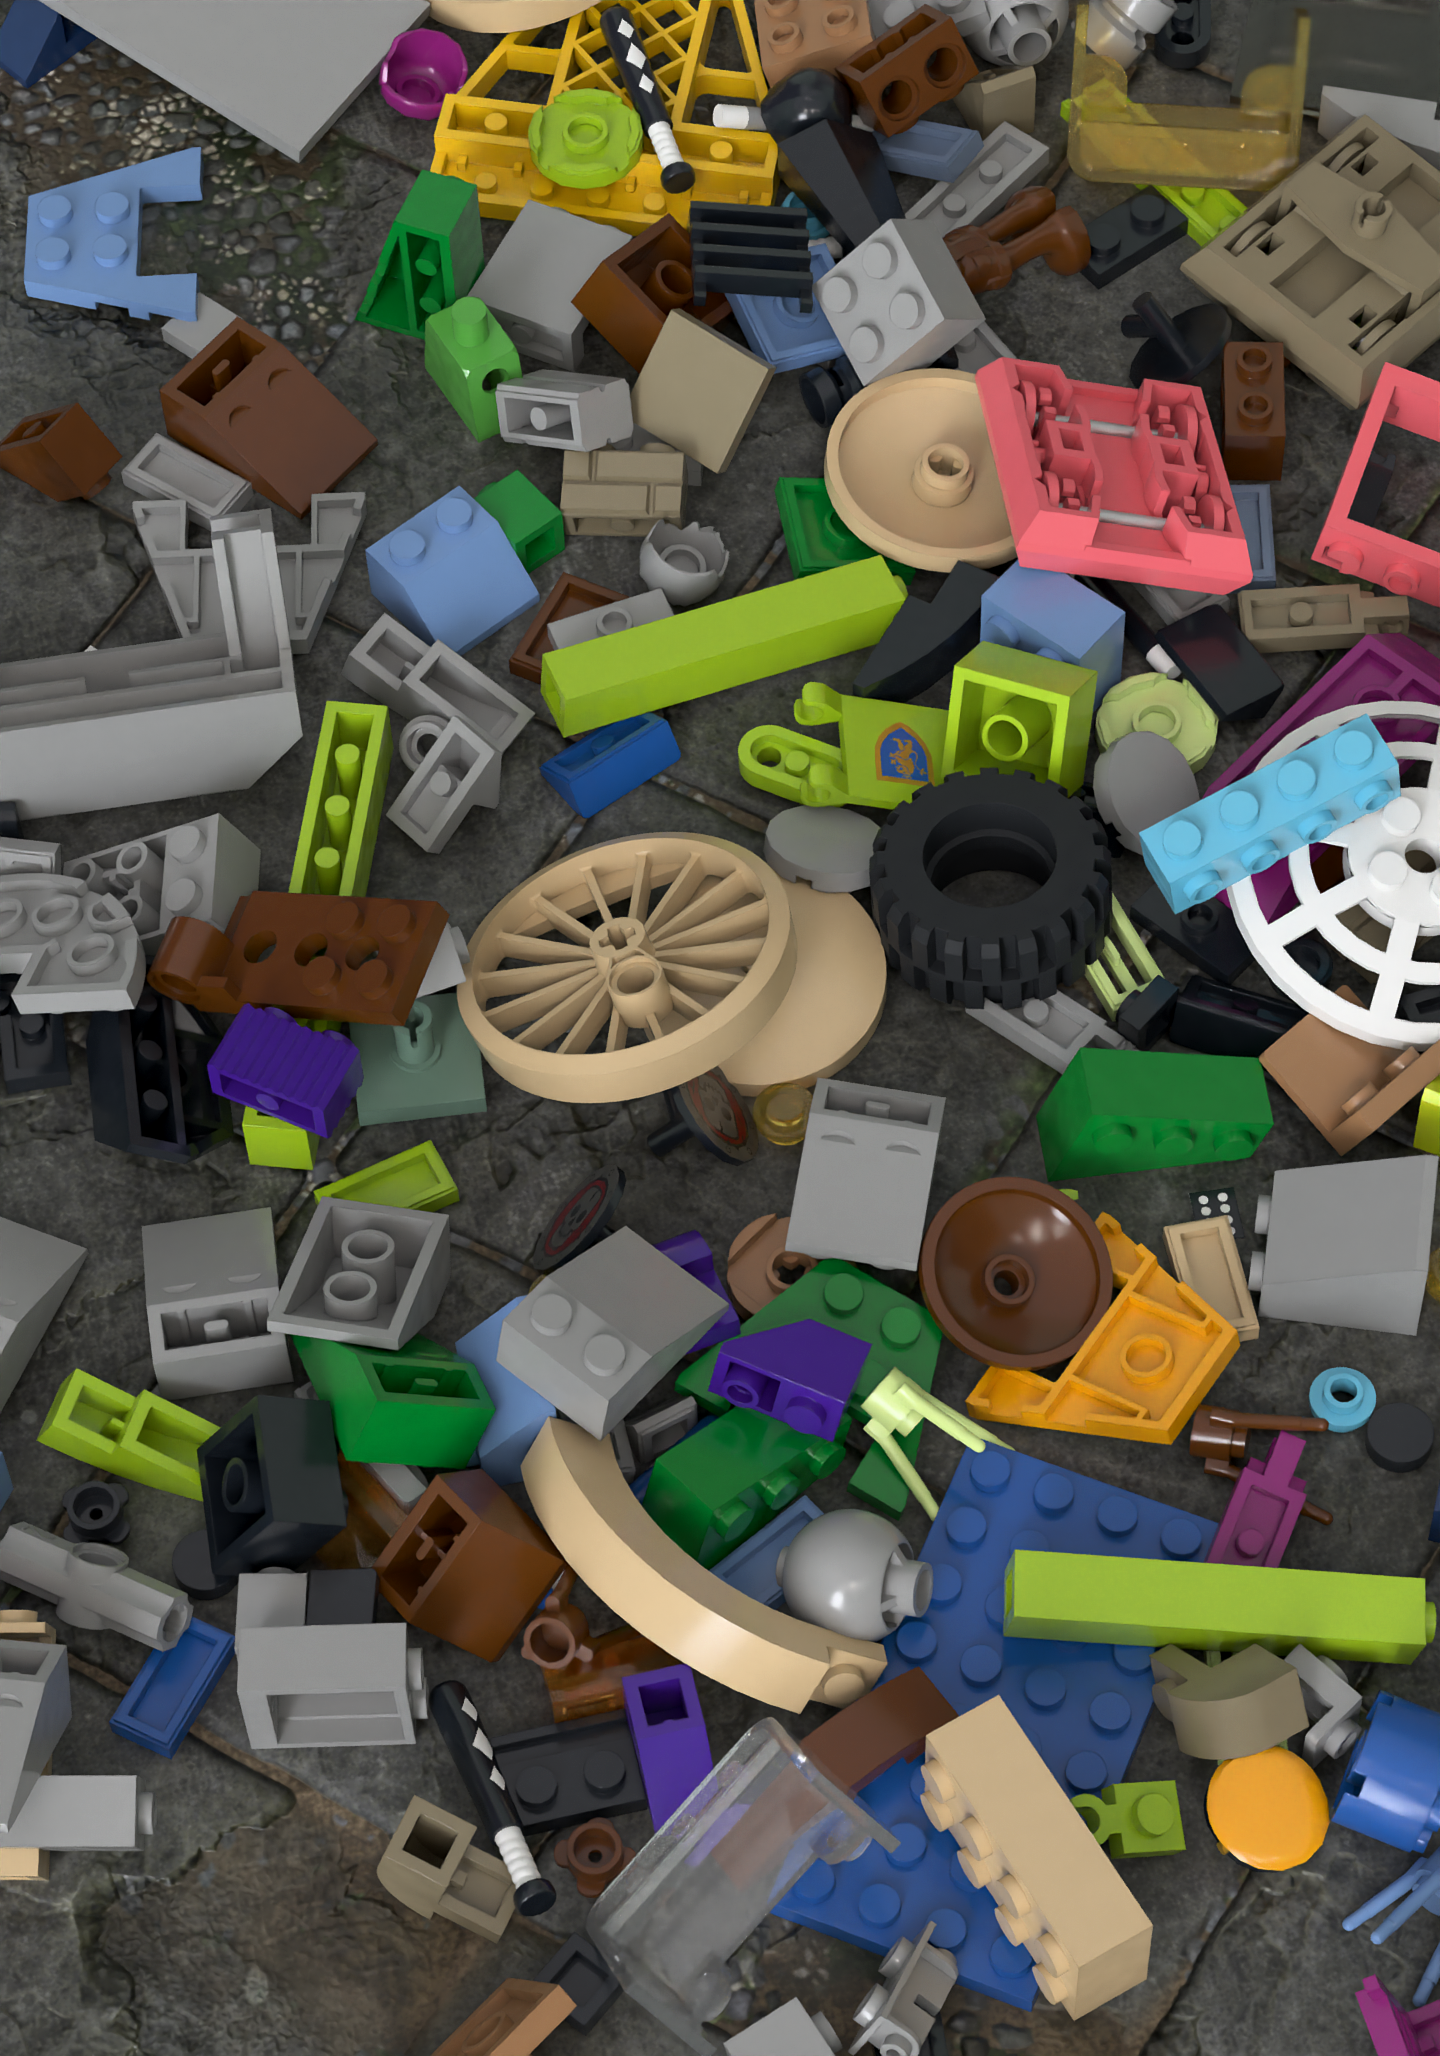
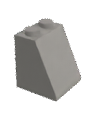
M1418 1155L1275 1171L1272 1196L1261 1194L1258 1196L1254 1230L1256 1234L1267 1235L1265 1252L1252 1251L1248 1290L1261 1292L1258 1317L1416 1336L1428 1275L1439 1156Z

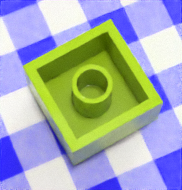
M982 641L954 665L941 779L944 780L946 775L960 771L964 772V776L980 774V768L998 767L999 774L1014 775L1015 769L1033 773L1037 782L1044 784L1047 779H1050L1068 789L1069 798L1083 785L1098 671Z

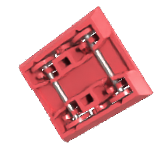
M1001 357L977 370L975 375L976 386L1020 567L1218 595H1226L1251 583L1253 571L1245 535L1201 387L1145 378L1139 389L1072 380L1066 378L1059 365Z

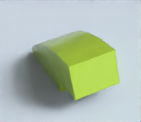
M76 1368L61 1383L36 1441L115 1475L162 1491L203 1502L197 1449L221 1427L145 1389L135 1397Z

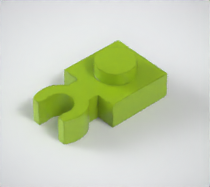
M1175 1780L1112 1784L1101 1789L1102 1800L1091 1794H1081L1069 1799L1076 1811L1085 1818L1088 1829L1098 1844L1101 1845L1107 1839L1109 1840L1111 1859L1166 1856L1186 1850Z

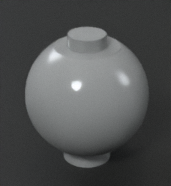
M985 0L991 22L983 30L964 36L963 39L974 53L995 65L1031 66L1037 64L1054 49L1062 38L1068 22L1069 1Z
M835 1510L813 1519L797 1533L790 1546H785L781 1550L777 1560L776 1581L778 1586L783 1588L786 1604L793 1617L854 1639L876 1642L888 1636L901 1624L906 1615L922 1617L927 1611L932 1597L934 1579L931 1565L926 1562L914 1561L913 1551L908 1540L895 1525L877 1514L864 1510Z

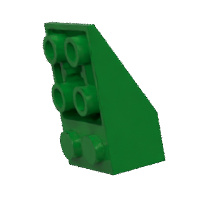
M418 1333L399 1350L290 1334L319 1400L330 1401L334 1434L346 1461L416 1465L428 1468H466L496 1411L486 1387L472 1362Z

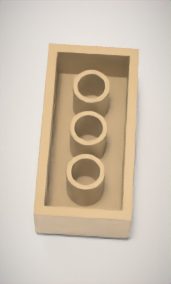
M997 1695L927 1734L925 1764L921 1766V1772L925 1780V1792L920 1795L923 1808L935 1828L940 1832L949 1829L961 1847L957 1851V1856L963 1871L973 1886L979 1889L985 1885L997 1902L998 1907L994 1909L995 1916L1007 1939L1014 1946L1023 1943L1036 1962V1965L1032 1967L1034 1977L1047 2000L1053 2005L1061 2001L1075 2021L1147 1979L1153 1924L1001 1697Z

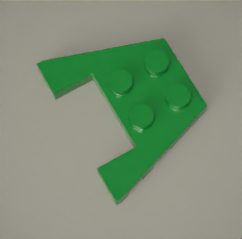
M824 1259L740 1326V1335L721 1341L684 1370L675 1381L674 1391L682 1396H692L701 1407L719 1417L732 1410L735 1405L726 1398L708 1391L717 1357L723 1343L806 1319H812L872 1344L860 1383L846 1412L849 1416L866 1425L872 1419V1416L860 1406L894 1367H897L903 1374L910 1377L924 1391L930 1394L943 1333L934 1322L927 1308L841 1259ZM925 1417L921 1419L906 1437L896 1429L891 1432V1435L913 1467ZM875 1440L850 1479L847 1492L899 1521L906 1507L909 1487L881 1445Z

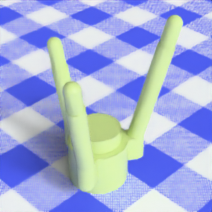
M894 1367L860 1406L872 1416V1419L865 1425L863 1430L881 1445L932 1521L935 1520L939 1506L891 1435L894 1429L906 1437L921 1419L925 1417L977 1453L983 1452L986 1448L983 1440L1015 1451L1014 1448L998 1439L997 1436L924 1391L897 1367Z

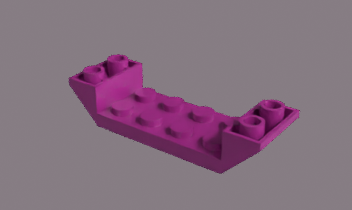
M1402 633L1367 634L1208 787L1202 799L1252 774L1261 759L1287 734L1318 716L1347 706L1378 701L1423 702L1440 706V659ZM1404 718L1371 719L1385 743L1401 741L1434 744L1437 739L1439 728L1437 723ZM1316 737L1311 738L1310 740H1308V741H1306L1305 743L1301 744L1297 749H1299V748H1301V747H1303V746L1309 744L1310 742L1316 740L1317 738H1316ZM1398 759L1399 776L1401 777L1417 760ZM1322 842L1309 844L1310 865L1331 844ZM1288 856L1278 860L1266 870L1251 875L1259 907L1268 925L1283 917L1299 901L1289 872ZM1225 888L1217 893L1214 898L1232 910Z

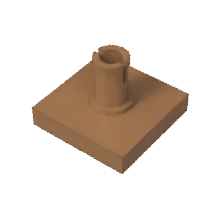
M507 1978L430 2056H532L530 2053L577 2005L558 1984Z

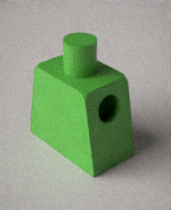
M463 297L458 299L452 306L430 315L425 321V369L478 443L500 433L495 395L497 384L514 378H523L515 345L486 307L485 303L479 297ZM483 380H489L491 390H484L482 388Z

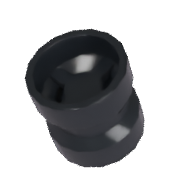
M846 354L837 358L834 366L825 370L816 367L802 373L799 377V386L804 403L814 421L821 428L832 426L844 405L860 390L867 387L862 385Z

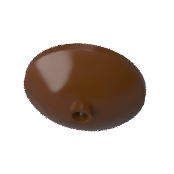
M1011 1176L995 1177L965 1187L953 1195L935 1214L927 1227L920 1247L918 1261L920 1288L934 1322L942 1333L961 1351L984 1364L1012 1371H1034L1048 1368L1067 1360L1079 1351L1109 1309L1113 1289V1271L1108 1248L1096 1224L1079 1204L1060 1190L1036 1180ZM994 1278L1005 1279L1011 1286V1295L999 1293L994 1286Z

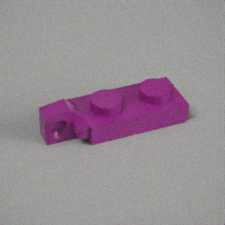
M1281 1430L1278 1438H1273L1264 1462L1253 1457L1248 1459L1246 1466L1239 1472L1203 1563L1279 1567L1307 1494L1303 1493L1307 1481L1293 1476L1305 1446V1440Z

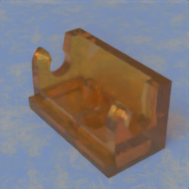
M641 1637L624 1641L600 1651L589 1662H584L574 1657L567 1665L559 1669H548L542 1666L540 1668L555 1724L623 1709L625 1707L622 1677L684 1664V1662L670 1655L648 1638Z

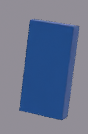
M192 1616L189 1628L184 1631L176 1647L164 1652L153 1649L109 1721L112 1732L172 1760L235 1654V1636Z

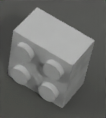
M889 219L812 285L815 297L863 386H868L875 381L899 372L926 369L986 320L933 220Z

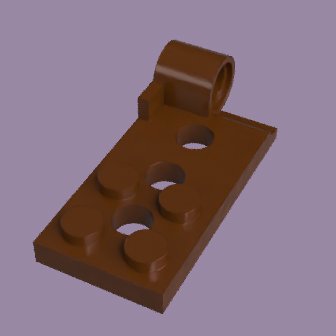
M252 891L251 895L239 897L224 934L214 926L195 918L185 916L172 918L146 977L149 984L161 994L182 1003L193 1004L199 1011L238 1014L242 1006L249 1003L255 1009L261 1008L263 1011L267 1007L278 1008L291 1017L299 1019L404 1026L450 915L437 901ZM276 944L272 954L267 959L257 963L262 952ZM327 947L324 956L310 961L316 952ZM375 951H379L375 959L367 961L360 966L365 957Z

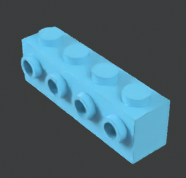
M1366 713L1139 832L1145 865L1176 915L1195 904L1211 899L1223 889L1241 881L1247 876L1266 870L1278 860L1288 856L1289 853L1307 844L1323 840L1335 830L1366 814L1380 810L1390 801L1400 797L1399 764Z

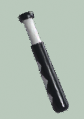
M623 6L611 7L602 14L600 28L634 109L640 115L643 132L647 138L652 139L655 152L663 168L660 174L661 185L671 194L685 192L695 183V171L689 163L684 162L678 150V145L672 133L673 123L635 19L629 9Z
M444 1681L436 1685L429 1694L428 1702L431 1712L474 1802L488 1837L494 1846L500 1848V1853L504 1857L503 1860L508 1866V1872L512 1875V1881L516 1885V1891L513 1895L516 1909L521 1915L526 1917L540 1915L548 1911L556 1902L557 1894L555 1888L549 1880L541 1878L523 1836L525 1827L510 1795L468 1689L459 1681Z

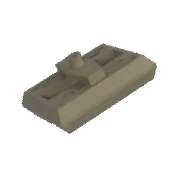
M1366 114L1358 116L1181 264L1180 270L1196 289L1215 304L1222 306L1229 315L1239 323L1242 322L1265 342H1283L1284 357L1305 372L1306 376L1349 410H1358L1370 399L1385 362L1405 369L1440 338V171ZM1362 314L1360 327H1358L1354 322Z

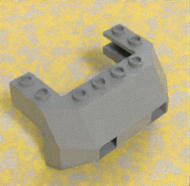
M271 508L210 516L211 541L226 632L0 664V802H15L20 821L249 789L303 736Z

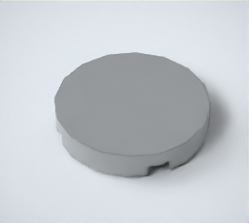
M1150 731L1131 732L1112 741L1107 751L1100 754L1095 764L1093 780L1097 808L1106 825L1113 823L1116 830L1121 834L1116 839L1125 848L1140 855H1143L1139 832L1200 801L1195 776L1183 754L1168 739Z
M802 805L784 810L770 820L765 835L763 852L768 865L782 878L795 884L796 877L798 876L811 880V889L820 892H852L870 886L869 859L873 855V842L880 827L871 819L848 809L834 806L810 807Z

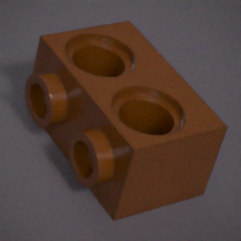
M927 4L921 6L834 68L841 82L850 92L853 105L863 124L887 138L912 128L918 122L920 115L938 102H944L957 96L963 90L964 84L979 74L952 17ZM937 50L934 63L927 68L929 57ZM892 82L889 95L881 101L885 87Z
M1226 342L1223 347L1220 376L1221 457L1228 480L1281 481L1286 439L1283 342Z

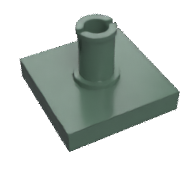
M457 992L416 998L404 1026L349 1022L350 1038L355 1047L360 1050L364 1075L362 1086L358 1087L356 1093L360 1126L487 1112L481 1051L461 1016Z

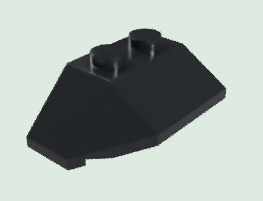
M145 954V980L135 1009L120 1011L102 1010L93 1011L86 1038V1052L94 1140L125 1152L187 1164L229 1143L234 1136L230 1099L212 1092L207 1064L221 1043L223 1036L206 1012L199 1011L193 1004L173 1000L161 994L149 984L146 976L155 956Z

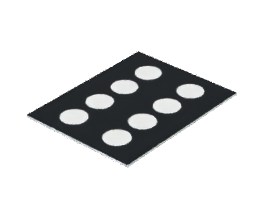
M1234 1187L1189 1193L1195 1221L1228 1215L1234 1239L1245 1238Z

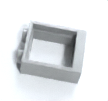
M406 1623L239 1628L237 1694L251 1749L416 1744V1719L429 1718L428 1678L424 1677L423 1649L411 1648Z

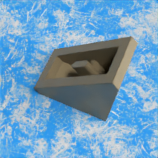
M997 65L985 69L966 82L963 90L952 98L969 128L979 131L982 141L1004 121L1026 134L1034 132L1036 75L1033 66Z

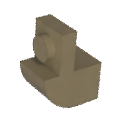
M1256 1643L1212 1668L1173 1644H1169L1149 1655L1155 1684L1152 1686L1154 1702L1161 1714L1167 1720L1173 1722L1179 1750L1185 1754L1210 1760L1242 1758L1265 1751L1309 1727L1297 1668Z
M414 1795L377 1867V1876L380 1882L400 1902L429 1920L435 1912L497 1944L515 1909L513 1895L516 1891V1885L512 1881V1875L508 1872V1866L504 1861L469 1844L477 1826Z

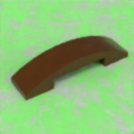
M919 1666L911 1669L861 1697L787 1751L727 1806L700 1839L741 1893L744 1894L787 1860L790 1851L795 1848L794 1842L898 1760L903 1758L907 1764L911 1763L925 1752L926 1735L956 1719L959 1715Z

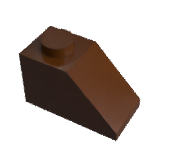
M78 402L26 416L0 441V468L57 502L80 496L84 500L94 497L109 484L112 477L108 471L123 457Z

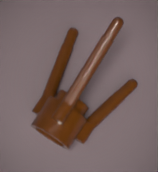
M1200 1403L1196 1410L1192 1427L1190 1456L1206 1459L1204 1474L1224 1477L1236 1482L1242 1469L1231 1464L1233 1457L1245 1459L1252 1428L1323 1432L1329 1428V1422L1324 1418L1242 1413L1240 1410ZM1307 1500L1304 1501L1300 1511L1301 1515L1307 1516L1323 1525H1330L1333 1522L1331 1513L1311 1504Z
M567 1564L554 1591L546 1598L545 1608L526 1628L521 1654L524 1658L532 1659L542 1667L559 1669L567 1665L574 1657L584 1662H589L598 1652L639 1636L641 1633L628 1623L594 1638L590 1636L586 1616L578 1607L568 1603V1596L579 1575Z

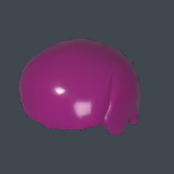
M426 28L403 32L394 38L390 51L382 62L378 83L381 86V94L389 106L405 117L425 121L433 120L440 116L445 94H457L466 83L468 62L461 45L444 32Z

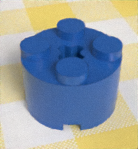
M1380 1690L1366 1717V1720L1371 1721L1369 1730H1364L1360 1740L1357 1739L1334 1801L1333 1809L1335 1810L1330 1817V1821L1408 1853L1414 1850L1423 1854L1432 1832H1437L1440 1827V1713Z

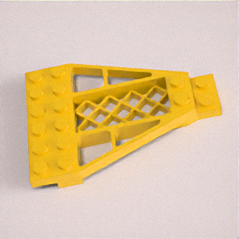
M603 0L570 17L561 49L528 46L545 26L509 32L457 94H445L434 133L435 155L430 172L444 176H455L465 182L476 184L480 217L515 221L527 201L532 200L550 207L562 208L572 215L601 225L614 226L632 236H638L668 213L687 230L690 201L774 206L781 178L778 175L777 143L768 131L756 132L690 123L695 101L702 94L755 99L756 106L761 107L760 103L768 93L744 1L700 0L698 11H696L688 3L691 0H651L643 5L637 0ZM619 3L633 14L637 27H641L650 36L643 40L649 59L664 52L672 60L669 64L655 70L654 74L673 123L672 133L678 145V150L684 162L689 163L694 169L695 183L685 192L678 194L668 193L661 185L660 174L663 168L655 152L652 139L647 138L643 132L644 147L639 162L624 178L607 186L579 189L561 186L543 176L531 159L528 129L533 114L542 105L484 97L504 73L510 69L554 75L547 105H543V110L554 103L555 96L565 91L598 87L600 90L609 91L621 97L622 104L629 107L632 111L634 106L626 88L619 89L611 80L620 75L613 58L611 57L597 65L589 56V54L607 45L600 28V18L602 16L600 13ZM720 7H727L731 10L748 73L704 67L717 12ZM675 10L683 20L663 29L655 19ZM589 26H591L594 29V31L588 33ZM691 37L686 54L678 43ZM578 67L583 71L579 75H577ZM680 79L677 95L675 96L667 86Z

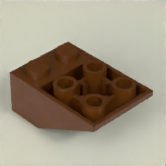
M238 316L159 390L168 436L198 455L249 481L252 484L253 490L301 520L311 511L312 494L330 493L378 446V439L283 344Z

